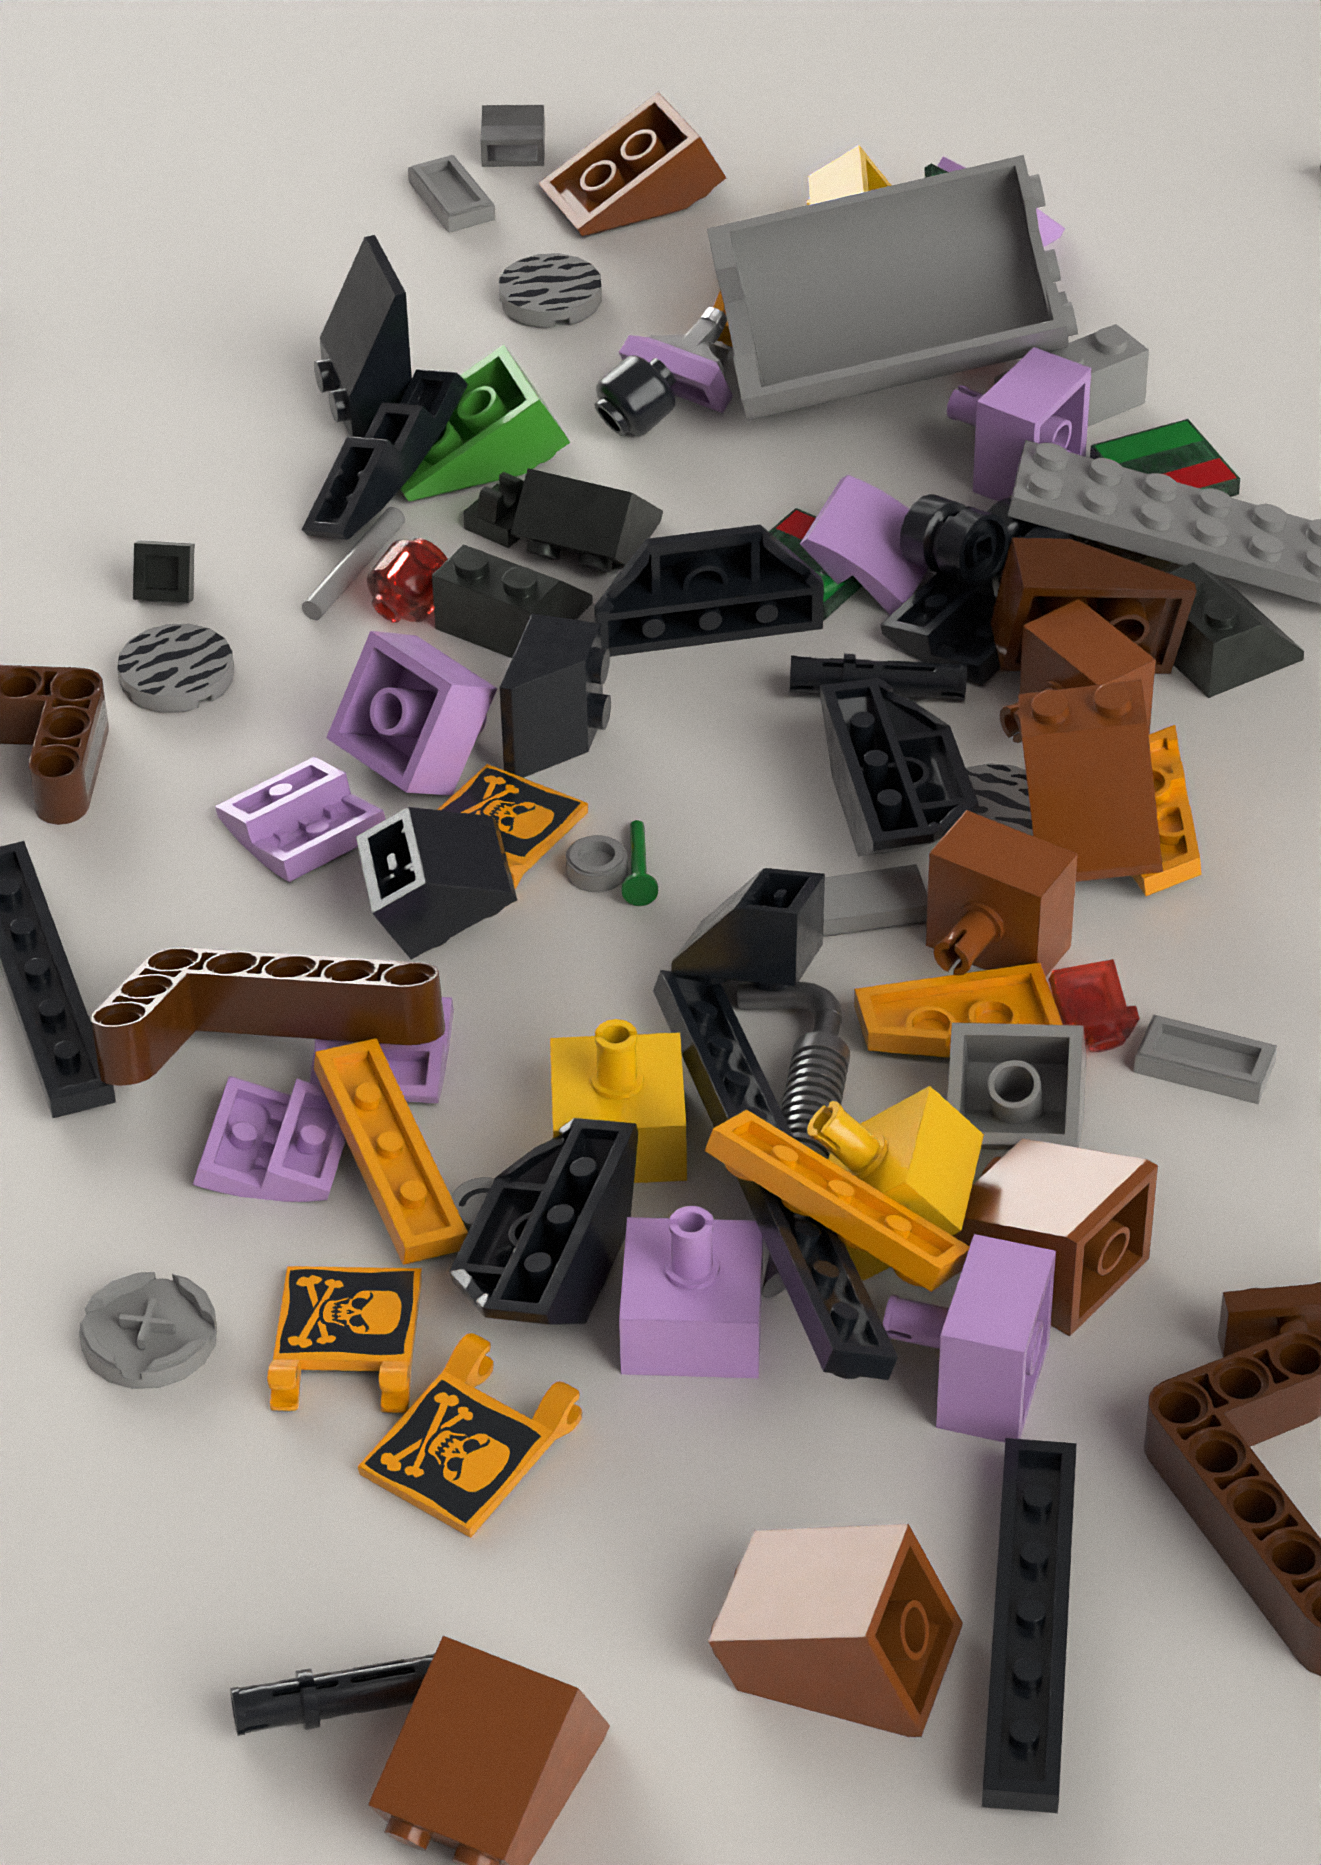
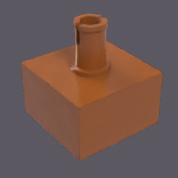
M1077 599L1023 625L1019 694L1142 680L1148 734H1150L1156 659L1084 602ZM1017 702L1003 707L1000 710L999 717L1002 729L1007 737L1013 736V742L1020 743L1022 742L1019 703Z
M966 810L929 853L926 946L934 949V958L938 965L944 971L949 972L954 963L960 959L961 961L954 968L953 975L960 976L967 973L972 965L984 970L1041 963L1045 977H1047L1071 947L1078 854Z

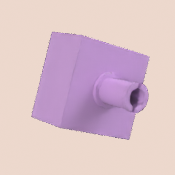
M1033 347L985 394L973 391L964 385H959L958 390L955 389L952 392L947 405L948 418L976 427L973 492L998 502L1009 498L1013 492L1025 440L1038 444L1054 443L1066 449L1067 452L1086 457L1091 383L1090 367Z
M370 631L326 738L406 793L453 795L476 738L485 728L486 715L497 688L416 635Z
M697 1206L682 1207L676 1210L670 1218L627 1217L619 1315L621 1374L759 1378L763 1236L756 1221L713 1220V1216L707 1210Z
M974 1234L950 1308L903 1299L893 1294L890 1296L883 1319V1326L889 1339L940 1349L936 1428L1004 1443L1006 1438L1020 1439L1049 1346L1056 1251Z

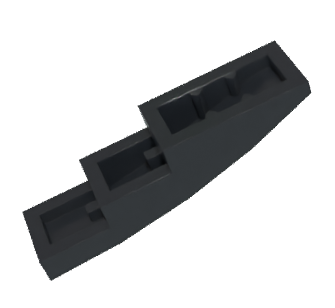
M416 369L400 404L382 402L365 438L347 436L301 530L307 536L350 539L386 506L413 475L446 427L468 383L457 372Z

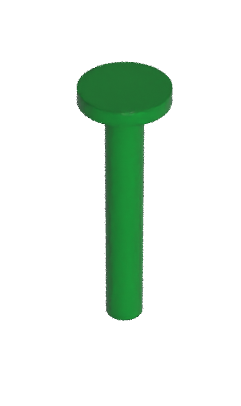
M635 820L630 823L631 875L624 879L621 892L624 900L629 904L644 906L656 899L658 883L653 876L647 874L645 825L642 821Z

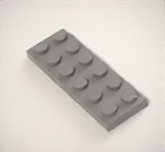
M1025 440L1007 516L1184 566L1194 562L1212 574L1321 604V519L1312 521L1285 513L1281 508L1271 504L1256 505L1231 498L1227 493L1217 489L1202 490L1177 483L1173 478L1164 474H1145L1127 469L1107 458H1088L1067 452L1066 449L1054 443L1038 444Z

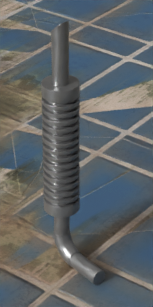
M799 981L796 986H790L780 991H764L755 988L752 984H739L737 1001L740 1009L798 1008L808 1010L814 1014L813 1032L802 1035L794 1044L781 1111L794 1139L828 1159L830 1151L808 1135L807 1126L811 1118L822 1106L828 1107L831 1101H837L840 1105L842 1104L850 1062V1050L847 1044L838 1037L840 1024L842 1023L839 1001L831 991L815 983ZM770 1253L762 1289V1295L766 1298L774 1297L786 1288Z

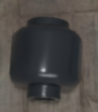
M631 355L620 362L598 382L596 393L599 400L594 404L595 409L603 421L618 435L624 436L626 433L634 436H642L648 433L674 409L676 401L671 386L676 380L671 371L659 359L653 358L648 362L644 358Z

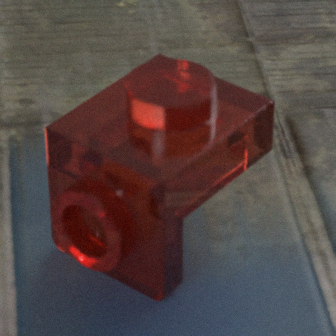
M1114 959L1056 969L1052 971L1048 979L1063 1025H1083L1085 1046H1088L1090 1052H1104L1123 1045L1140 1019L1137 1006L1127 1007Z

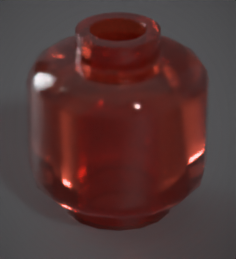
M414 538L413 540L402 539L394 541L367 575V586L373 597L372 606L376 612L386 620L394 623L399 622L401 619L411 622L424 621L434 609L432 574L448 560L441 549L426 539Z

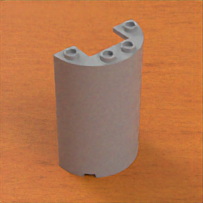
M1024 155L707 228L735 356L733 361L741 400L747 420L1023 358L1033 347L1046 352L1069 347L1068 336L1078 334L1072 303L1067 300L1065 291L1058 293L1057 285L1053 283L1061 281L1055 249L1044 251L1036 208L1046 206L1039 174L1029 176Z

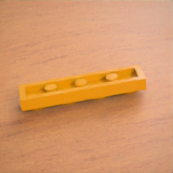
M377 1038L316 1051L313 1069L402 1264L405 1265L459 1252L468 1231Z
M745 1110L713 1128L704 1151L723 1162L731 1174L746 1181H753L781 1198L783 1205L792 1212L815 1219L837 1233L838 1238L845 1245L873 1255L892 1267L896 1275L903 1281L914 1286L924 1287L932 1292L962 1271L970 1246L752 1112Z

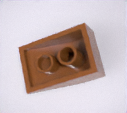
M657 92L538 184L583 237L687 209L697 200L706 197L714 187L726 179V176L698 133Z

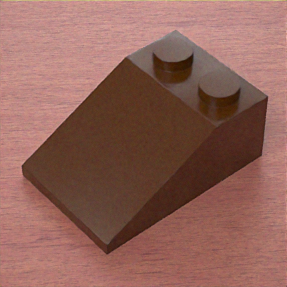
M1012 538L990 621L1001 671L1021 672L1023 625L1080 599L1155 658V674H1171L1197 591L1195 582L1072 539Z

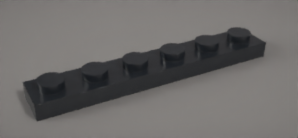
M25 841L0 846V968L52 1118L116 1103L114 1085L106 1084L100 1079L92 1025Z
M1005 1439L982 1807L1058 1813L1077 1443Z

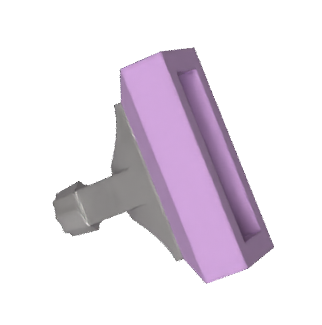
M708 307L700 320L686 335H650V337L629 335L619 351L622 360L631 355L644 358L648 362L653 358L659 359L671 371L676 380L671 386L675 396L720 413L724 412L733 397L724 378L726 372L720 361L721 359L727 360L729 350L714 344L724 329L727 316L715 307Z

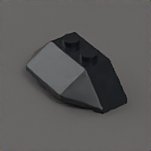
M760 524L645 539L595 604V623L601 624V648L609 649L610 657L823 629L824 583L820 575Z
M880 678L820 685V697L832 779L858 857L917 849L932 844L942 838L966 810L978 814L979 803L952 729L947 723L914 701L894 694L893 687Z
M573 1118L558 1129L560 1136L533 1148L495 1177L449 1271L452 1282L485 1318L547 1325L587 1323L625 1240L627 1217H631L638 1144L636 1123Z

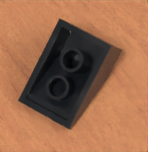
M375 235L364 237L321 333V360L314 361V372L318 388L321 393L329 392V403L333 418L336 423L343 421L350 437L365 438L382 402L400 404L412 379L406 292Z

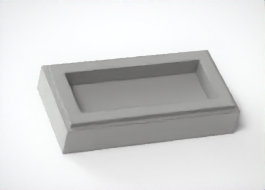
M454 155L408 167L410 185L449 233L495 220L494 203Z
M917 864L825 877L823 937L926 922L928 894Z
M1153 1014L1135 1055L1134 1073L1259 1104L1276 1062L1277 1045Z

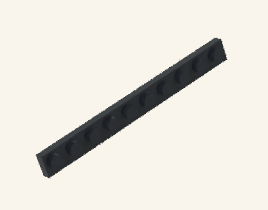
M660 970L653 989L654 995L671 1033H680L682 1057L714 1128L739 1113L748 1110L794 1138L722 985L701 984L702 982L698 981L694 976L671 974V971ZM736 1177L823 1372L832 1373L844 1379L866 1377L889 1380L898 1356L845 1244L838 1238L837 1233L810 1216H803L792 1212L783 1205L781 1198L757 1183Z

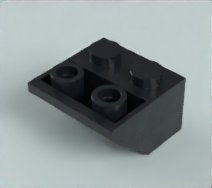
M407 807L356 836L372 914L411 960L431 948L443 945L456 934L485 918L498 914L504 907L517 901L499 826L492 816Z
M763 868L701 921L672 960L671 974L694 976L698 981L702 982L701 984L706 985L721 984L728 981V979L752 982L755 988L764 991H780L790 986H796L823 945L825 874Z

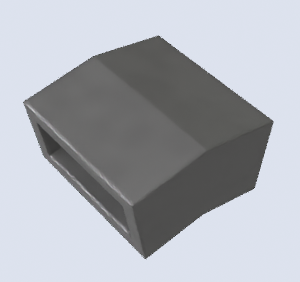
M482 105L480 138L482 167L544 166V105Z

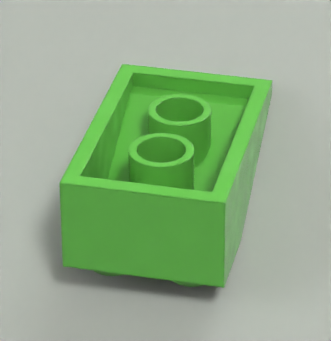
M504 344L460 375L468 383L464 394L439 438L413 475L400 488L409 502L498 481L499 475L502 472L513 476L526 474L528 468L533 469L539 464L550 460L560 449L570 443L540 394Z

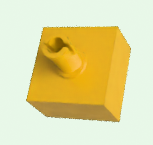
M612 1019L601 1023L595 1030V1036L550 1038L553 1138L560 1136L558 1129L573 1118L636 1123L638 1144L634 1183L687 1181L686 1114L680 1033L637 1034L636 1027L630 1022Z
M931 1086L860 1124L837 1101L829 1102L828 1107L824 1105L814 1114L807 1126V1133L813 1140H817L830 1151L828 1160L950 1235L962 1231L984 1134ZM845 1245L863 1281L890 1268L889 1265L868 1252L855 1250Z

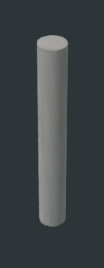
M395 507L387 508L302 604V610L308 618L319 620L405 522V517L399 509Z

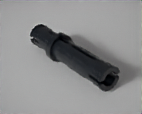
M844 653V658L829 659L791 655L789 693H820V685L880 678L893 687L894 694L904 698L965 701L967 663L936 664L909 661H871L856 659V654Z
M435 1654L314 1675L311 1668L295 1671L296 1678L239 1688L232 1687L230 1688V1696L237 1736L303 1723L305 1730L319 1728L320 1720L412 1704Z

